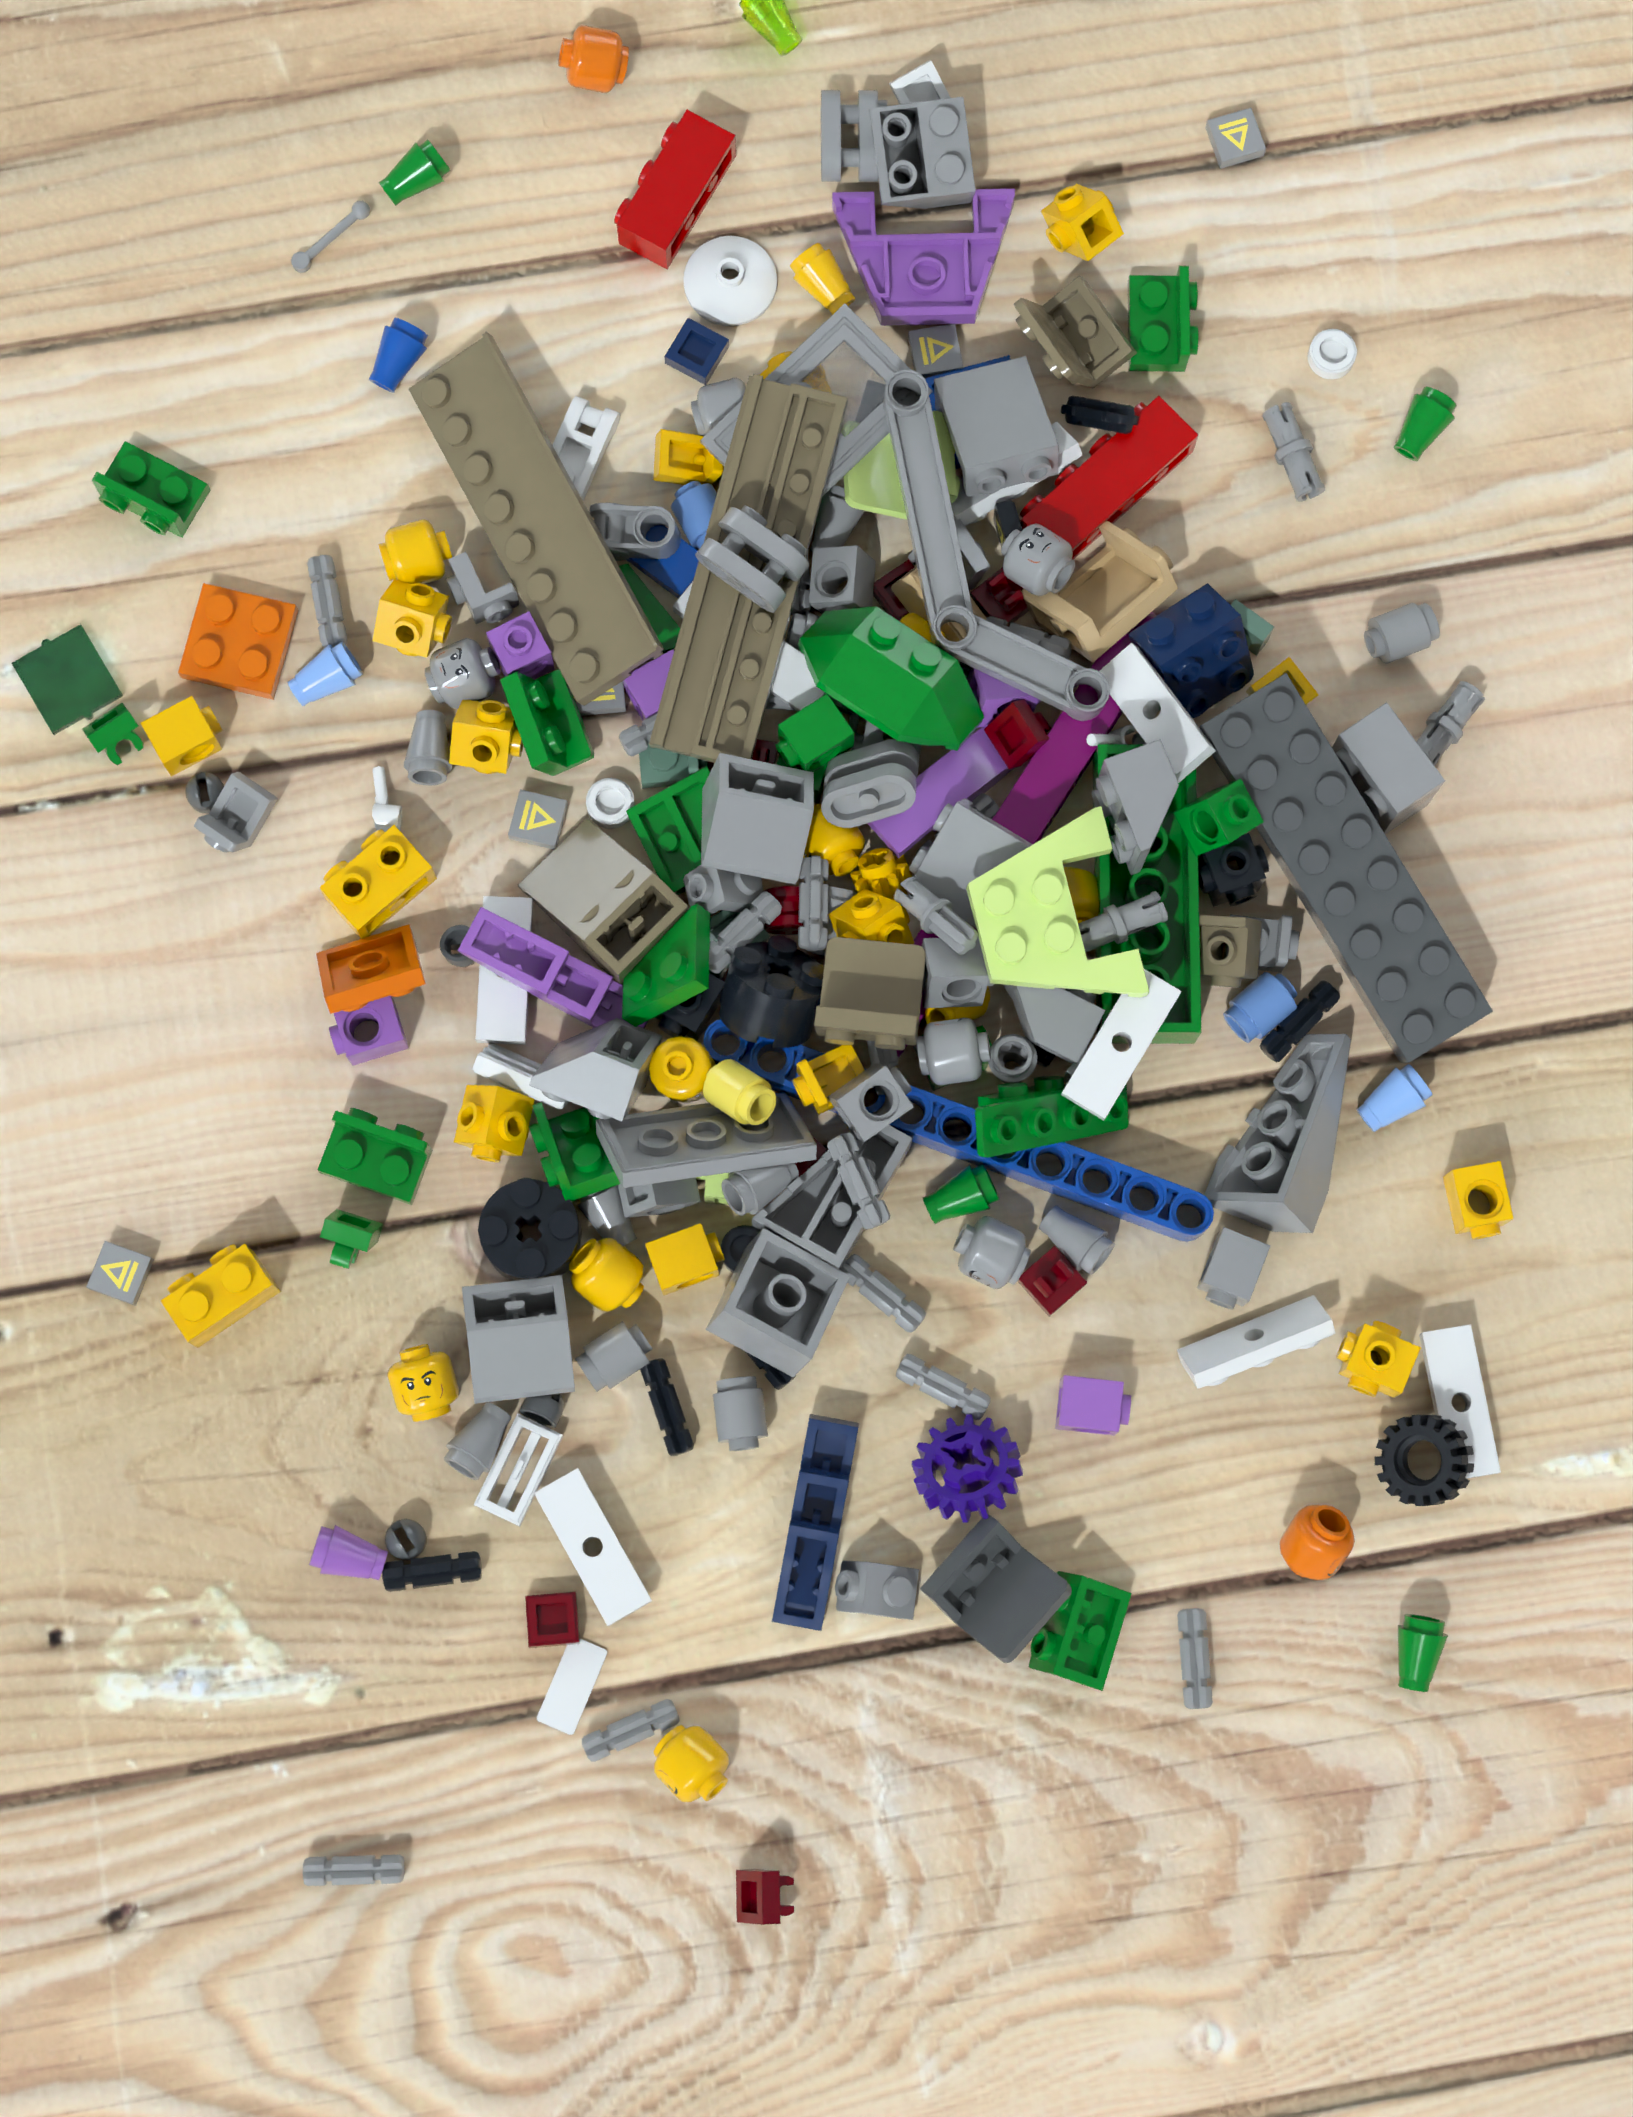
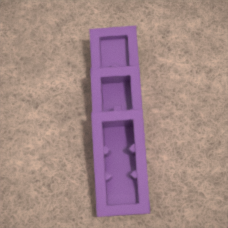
M982 727L972 734L958 751H949L917 776L916 798L908 810L867 823L898 858L930 831H936L933 829V826L948 803L955 806L958 801L964 798L972 802L980 794H985L1014 769H1008L985 733L984 729L986 727Z
M480 907L458 952L593 1028L616 1018L624 1020L622 1019L623 985L613 981L612 976L569 955L568 950ZM646 1021V1022H644V1023H642V1024H640V1025H638V1026L645 1029V1027H646L648 1021Z

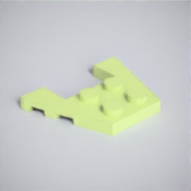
M1102 806L1091 809L967 884L966 890L990 983L1054 989L1055 987L1084 990L1086 993L1103 994L1104 992L1128 994V997L1138 998L1149 994L1139 949L1091 960L1087 959L1063 864L1111 853L1112 845Z

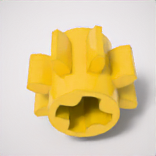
M877 848L863 854L858 860L859 870L850 874L857 893L866 888L891 900L894 899L897 888L907 895L906 889L900 884L905 879L912 877L904 854L898 858L893 856L892 851L887 848Z

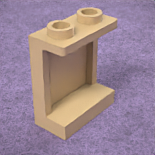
M1107 520L1099 527L1106 541L1105 547L1077 570L1059 592L1055 594L1049 592L1043 596H1036L1025 589L1021 591L1036 625L1051 635L1054 634L1068 638L1071 641V648L1091 662L1097 660L1178 589L1170 571L1173 568V563L1160 547L1156 545L1152 548L1141 542L1131 529L1127 527L1120 529Z

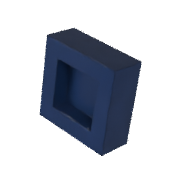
M687 318L664 356L665 364L707 385L729 348V339Z

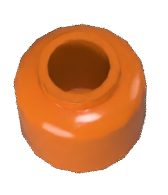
M581 25L574 31L572 39L563 38L558 66L566 68V77L571 86L608 93L615 84L622 85L628 65L629 47L622 46V39L615 31Z
M1308 1505L1296 1513L1284 1531L1279 1545L1282 1557L1294 1573L1313 1580H1325L1335 1575L1353 1549L1355 1538L1347 1517L1340 1510L1329 1505Z

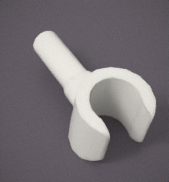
M1126 725L1108 734H1089L1086 739L1087 744L1090 746H1097L1098 744H1126L1124 736L1134 733L1135 728L1133 725Z
M381 766L374 767L372 771L376 797L372 809V817L376 830L383 829L386 832L395 825L401 830L402 806L388 804L385 769Z

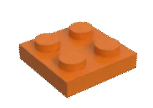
M203 583L178 674L182 679L274 700L299 611L297 606L287 602Z
M410 924L316 953L324 998L330 1014L342 1010L345 1012L356 1011L366 1006L368 1002L387 996H404L411 993L416 987L426 984Z

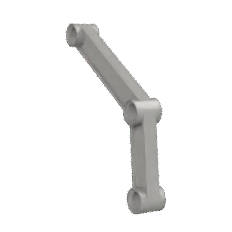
M902 369L895 372L888 379L885 386L883 409L886 413L931 634V642L958 661L1066 712L1075 720L1087 721L1097 717L1103 710L1110 694L1109 682L1098 670L1076 664L974 615L929 398V386L926 379L919 372L911 369ZM901 389H909L917 395L919 400L911 406H903L895 401L893 394ZM957 622L965 628L967 636L961 641L952 642L942 635L940 628L945 623ZM1078 685L1091 686L1097 693L1098 702L1093 705L1079 703L1074 697L1073 688Z

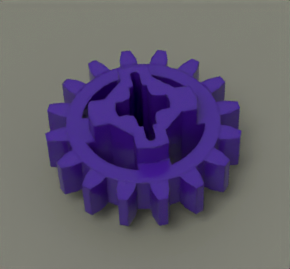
M967 1414L964 1425L957 1426L952 1418L946 1419L948 1430L941 1433L932 1427L929 1430L932 1443L919 1442L916 1446L921 1459L912 1461V1468L916 1476L913 1480L919 1495H923L926 1506L930 1510L939 1506L944 1519L948 1520L954 1511H958L962 1522L968 1523L971 1512L978 1511L985 1520L989 1518L987 1507L994 1504L1003 1510L1007 1507L1003 1494H1017L1019 1490L1015 1478L1023 1476V1469L1020 1460H1018L1021 1455L1017 1443L1011 1442L1006 1427L995 1431L993 1421L989 1417L980 1426L975 1425L972 1414ZM991 1450L998 1455L999 1466L994 1465L993 1459L990 1456ZM936 1470L941 1472L945 1484L943 1487L936 1481Z

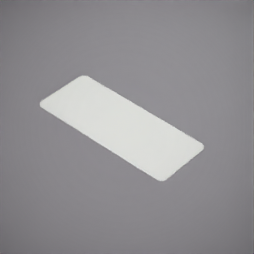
M580 1639V1644L567 1645L537 1715L538 1722L569 1735L574 1734L606 1658V1649Z

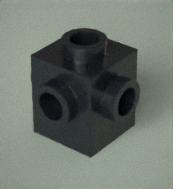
M1249 833L1242 835L1229 844L1200 854L1198 858V885L1204 894L1208 893L1213 907L1229 902L1230 906H1235L1257 897L1256 892L1260 890L1266 879L1265 873L1269 872L1268 860L1260 844L1254 846ZM1236 859L1240 870H1232L1226 862Z

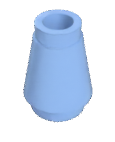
M343 642L334 647L328 644L293 679L288 681V685L299 703L305 706L309 702H314L356 685L354 680L363 675V672L355 657Z
M1407 1064L1401 1070L1395 1067L1363 1102L1364 1104L1356 1110L1369 1128L1376 1132L1381 1127H1385L1425 1107L1424 1101L1433 1094L1416 1070L1410 1064Z

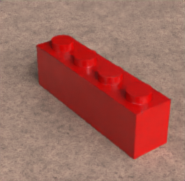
M1159 395L1147 406L1143 402L1139 403L1134 407L1135 415L1139 416L1138 425H1133L1131 433H1116L1113 437L1106 433L1098 439L1088 452L1091 457L1079 467L1075 464L1067 467L1055 480L1054 484L1057 487L1045 498L1039 494L1026 504L1020 512L1022 529L1035 523L1046 527L1070 543L1073 553L1072 559L1074 560L1102 535L1099 527L1106 520L1114 524L1193 453L1199 435Z

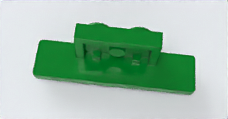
M1063 1076L1034 1078V1086L1028 1087L1027 1083L998 1085V1093L978 1096L979 1107L975 1109L978 1156L988 1158L1126 1129L1129 1125L1127 1084L1104 1121L1061 1095L1067 1085L1064 1084Z

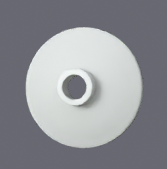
M738 236L718 237L702 244L691 255L684 271V290L691 307L707 321L722 326H738L757 319L771 305L777 289V273L768 253L755 242ZM726 269H735L739 273L734 279H726L721 275Z

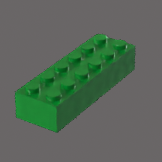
M1098 744L1093 757V791L1097 790L1095 786L1096 778L1099 777L1104 759L1146 744ZM1196 769L1178 783L1179 786L1139 873L1131 875L1126 862L1122 864L1117 862L1113 850L1110 854L1094 857V876L1097 878L1099 897L1098 915L1103 914L1104 907L1114 904L1118 908L1150 895L1154 891L1161 897L1158 903L1163 902L1167 912L1168 920L1166 922H1160L1128 935V941L1119 945L1113 941L1095 949L1096 958L1139 949L1142 965L1145 970L1182 991L1150 1044H1195L1202 1033L1198 855L1196 856L1173 813L1197 799ZM1108 817L1105 818L1109 837L1115 835ZM1108 992L1096 994V1006L1105 1010L1097 1026V1034L1121 994ZM1116 1036L1112 1039V1044H1129L1122 1036Z

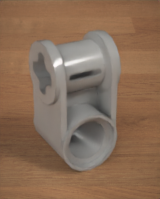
M596 503L590 506V515L594 518L596 526L616 561L629 558L664 559L673 555L680 546L681 533L671 513L663 507L626 506L617 503ZM656 525H664L669 528L667 535L661 541L650 542L645 539L650 528Z

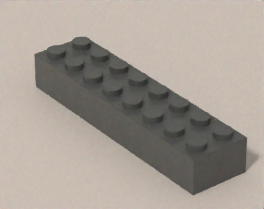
M1287 673L1199 727L1216 749L1212 756L1227 781L1231 783L1240 778L1242 779L1264 821L1256 827L1399 1062L1409 1063L1493 1012Z

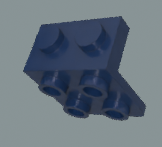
M1208 583L1128 634L1130 642L1140 648L1192 719L1199 717L1207 709L1230 694L1241 690L1254 676L1241 614Z

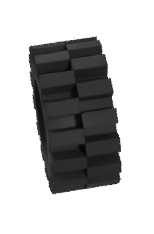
M1412 1415L1411 1417H1402L1396 1420L1397 1425L1388 1426L1384 1430L1387 1437L1386 1439H1379L1376 1448L1382 1450L1381 1456H1375L1374 1459L1375 1465H1382L1383 1472L1377 1474L1380 1482H1387L1389 1484L1386 1491L1391 1496H1400L1399 1501L1404 1504L1430 1506L1443 1504L1446 1500H1453L1460 1495L1457 1492L1459 1489L1467 1487L1470 1480L1465 1478L1466 1474L1472 1473L1474 1470V1464L1468 1463V1455H1474L1472 1446H1465L1464 1440L1468 1436L1464 1430L1457 1431L1455 1429L1457 1424L1452 1420L1441 1419L1442 1416ZM1421 1440L1434 1444L1441 1455V1467L1438 1473L1429 1480L1416 1477L1408 1466V1453L1411 1447Z

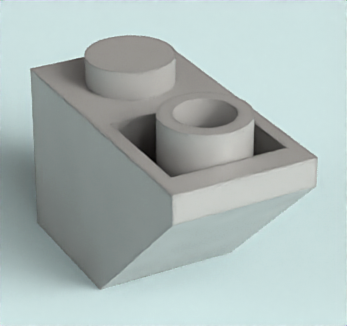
M1008 985L1025 1038L1032 1044L1070 1063L1079 1064L1105 1012L1104 1009L1093 1004L1096 996L1077 989L1064 990L1063 988L1056 987L1054 989Z

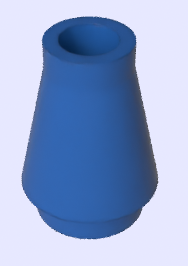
M394 318L390 327H384L376 361L369 380L375 385L394 393L401 380L427 350L424 343L428 335L416 326L402 319Z

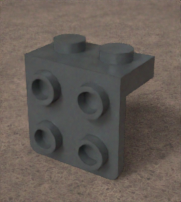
M991 1515L985 1520L982 1518L920 1588L950 1620L1003 1663L1012 1662L1072 1592L1071 1586L1065 1579L1024 1549Z

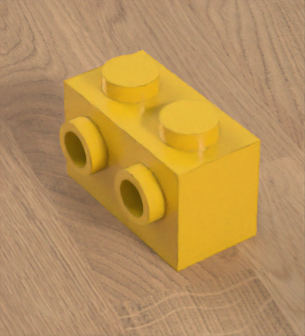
M395 825L386 832L380 829L371 834L361 845L363 851L349 863L343 860L333 866L323 878L325 883L319 887L325 899L360 939L369 937L437 879L432 866Z
M232 1244L220 1250L209 1260L212 1264L211 1267L196 1277L193 1273L180 1277L167 1288L170 1294L160 1300L187 1342L197 1348L281 1292L255 1252L246 1244L239 1248Z

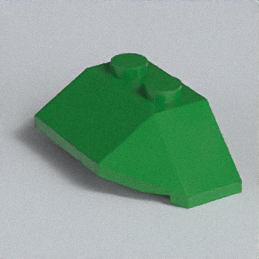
M877 606L825 611L799 639L798 646L801 653H804L807 667L816 687L897 741L926 746L944 745L945 749L958 751L984 719L981 708L958 660Z

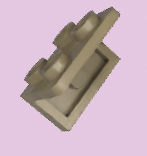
M1081 276L1074 279L1043 306L1022 297L1014 303L1016 310L1020 314L1016 319L1018 326L1032 342L1038 339L1047 352L1042 357L1044 363L1059 380L1065 377L1074 385L1079 383L1095 388L1137 354V351L1088 282Z
M842 937L831 938L826 947L820 1006H816L814 1027L817 1035L825 1036V1042L839 1045H854L855 1039L875 1041V1047L888 1050H904L905 1044L917 1045L926 958L924 948L913 944Z

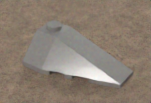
M1306 1034L1273 1080L1276 1089L1261 1110L1253 1108L1245 1120L1250 1125L1235 1147L1228 1144L1218 1158L1204 1194L1214 1208L1272 1232H1314L1329 1191L1351 1039L1347 1034Z

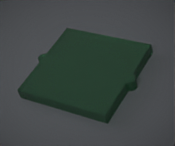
M81 624L52 641L44 639L41 647L12 662L13 667L53 735L84 718L91 720L94 712L123 697Z

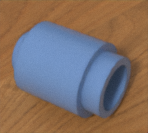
M692 481L678 489L675 493L676 499L671 504L675 517L691 546L694 548H700L704 543L717 495L712 484H701L700 481Z
M1264 972L1257 980H1254L1229 1002L1230 1008L1223 1013L1224 1019L1235 1034L1246 1043H1250L1254 1038L1262 1039L1297 1009L1294 1001L1297 991L1282 974L1278 973L1273 976L1268 972Z

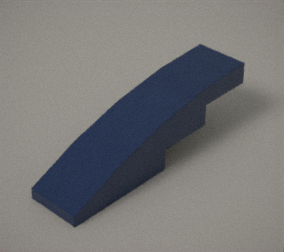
M814 1414L809 1416L772 1622L822 1631L859 1423Z

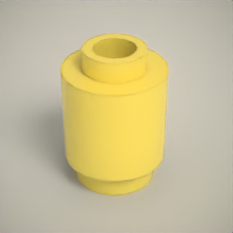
M733 1059L723 1060L707 1072L703 1087L704 1098L737 1122L759 1125L765 1122L773 1113L776 1106V1094L772 1091L769 1082Z

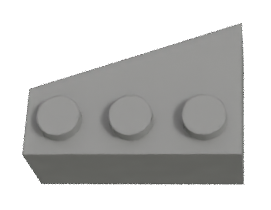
M890 1125L865 1142L857 1139L861 1148L857 1152L859 1158L864 1156L880 1190V1194L876 1195L879 1201L895 1176L912 1143V1137ZM829 1150L803 1175L787 1186V1189L766 1208H763L752 1218V1226L761 1231L764 1228L841 1270L864 1230L857 1215V1211L861 1209L858 1204H852L837 1170L838 1167H841L839 1161H833Z

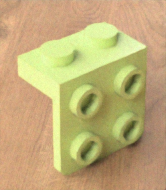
M934 410L932 413L952 504L956 500L960 489V480L955 470V449L942 412ZM847 422L841 429V434L846 437L860 423ZM889 433L843 476L845 501L850 507L907 520Z

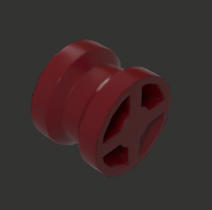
M781 886L764 890V892L766 891L774 896L782 906L780 915L769 925L764 924L766 932L775 935H797L798 928L803 926V923H799V887Z

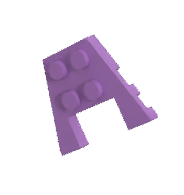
M975 189L976 192L972 199L973 233L887 235L876 234L874 191L832 192V209L881 326L975 324L1014 206L1015 189Z

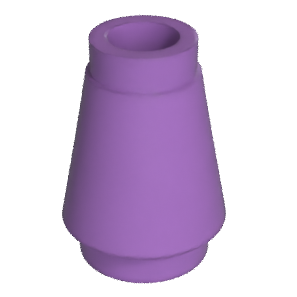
M337 1525L334 1526V1529L321 1526L309 1565L320 1568V1574L379 1580L388 1551L379 1549V1547Z

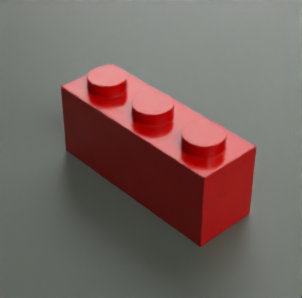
M688 109L679 123L673 121L668 126L661 141L662 151L655 161L650 159L644 165L638 178V185L640 187L632 200L629 198L623 200L614 219V223L617 224L618 242L620 245L667 270L736 157V135Z

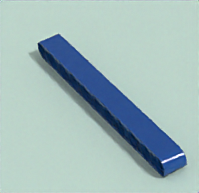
M721 1019L708 1026L703 1039L705 1048L716 1064L726 1059H733L768 1081L772 1090L780 1093L785 1092L788 1096L799 1100L801 1099L792 1082V1079L798 1077L796 1064L804 1059L809 1062L825 1054L803 1045L790 1048L772 1047L773 1039L759 1036L756 1043L747 1041L730 1031ZM724 1034L734 1036L740 1043L737 1051L727 1056L718 1054L712 1048L714 1040ZM770 1051L778 1052L784 1057L786 1064L778 1072H766L758 1065L761 1055ZM911 1085L912 1091L906 1096L910 1102L919 1105L923 1110V1119L916 1124H906L898 1118L889 1124L912 1137V1142L977 1166L984 1164L987 1170L1179 1241L1189 1242L1196 1240L1204 1234L1213 1221L1214 1210L1212 1203L1200 1192L1065 1142L1017 1151L1015 1155L1007 1159L996 1156L980 1157L977 1153L975 1109ZM877 1094V1101L873 1105L865 1107L869 1113L878 1111L885 1102V1095ZM835 1108L828 1110L838 1114ZM949 1120H961L969 1127L970 1135L963 1141H952L944 1134L943 1125ZM1046 1153L1055 1155L1061 1161L1062 1172L1055 1176L1042 1174L1037 1168L1036 1158ZM1092 1170L1101 1172L1107 1178L1108 1190L1099 1194L1090 1192L1084 1186L1083 1174ZM1139 1187L1150 1191L1155 1201L1154 1208L1147 1211L1135 1208L1130 1202V1191ZM1182 1205H1191L1196 1208L1201 1216L1200 1226L1186 1228L1181 1225L1176 1216L1177 1208Z

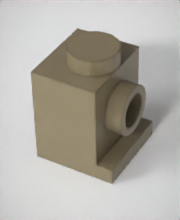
M1199 915V925H1202L1200 975L1211 977V986L1240 988L1241 979L1257 980L1262 921L1247 917ZM1225 942L1229 947V954L1222 960V949Z

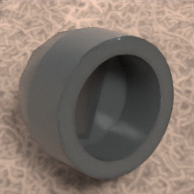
M198 773L192 776L186 785V798L196 811L208 814L224 788V784L212 773ZM206 781L210 801H201L199 783Z
M465 925L450 927L440 939V950L450 964L457 967H468L475 963V961L461 953L452 954L451 950L458 951L470 927Z
M559 1393L526 1397L520 1412L528 1419L543 1426L555 1428L564 1408L562 1395Z
M401 1519L394 1522L388 1528L385 1535V1544L388 1551L394 1557L402 1560L418 1557L424 1551L427 1543L424 1528L411 1519ZM403 1527L408 1539L415 1547L408 1552L395 1533V1530Z

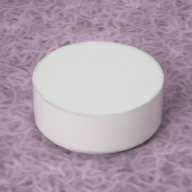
M1327 329L1321 331L1314 337L1307 355L1309 366L1315 374L1322 378L1331 380L1341 378L1351 370L1356 359L1357 348L1352 337L1342 330Z
M604 778L591 786L586 796V807L590 818L595 824L603 828L614 829L625 825L630 820L626 810L635 806V801L631 788L625 782L616 778Z

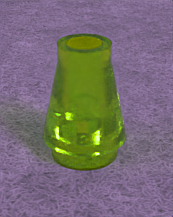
M784 0L740 1L739 6L744 11L742 18L769 42L780 56L790 53L802 42L803 39L796 30Z

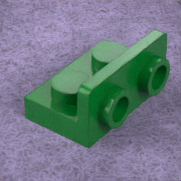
M1179 266L1176 276L1129 275L1127 283L1128 340L1137 351V354L1129 359V371L1185 372L1190 355H1197L1198 326H1190V310H1196L1198 288L1196 281H1189V266Z
M126 441L123 443L105 475L96 472L92 478V482L100 494L98 499L105 506L121 514H124L127 509L141 516V523L160 535H166L167 531H170L183 538L211 491L209 485L202 480Z
M555 670L536 680L519 672L500 679L532 769L556 776L594 758V751L576 701L560 670Z
M542 1102L532 1105L538 1121L529 1125L538 1153L548 1151L549 1156L540 1159L550 1187L560 1185L565 1201L569 1199L573 1201L620 1184L596 1135V1120L599 1118L593 1116L588 1111V1108L583 1107L547 1119Z
M350 1108L348 1114L335 1111L332 1117L335 1125L317 1169L318 1172L412 1205L433 1151L427 1142L422 1141L424 1133L402 1124H396L394 1130L376 1125L378 1117L356 1108Z
M1058 1571L1057 1574L1068 1582L1072 1592L1068 1599L1033 1637L1029 1668L1103 1691L1132 1593L1082 1575Z

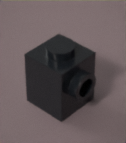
M709 973V989L655 1016V1018L660 1020L658 1027L672 1037L688 1036L698 1041L720 1004L725 982Z

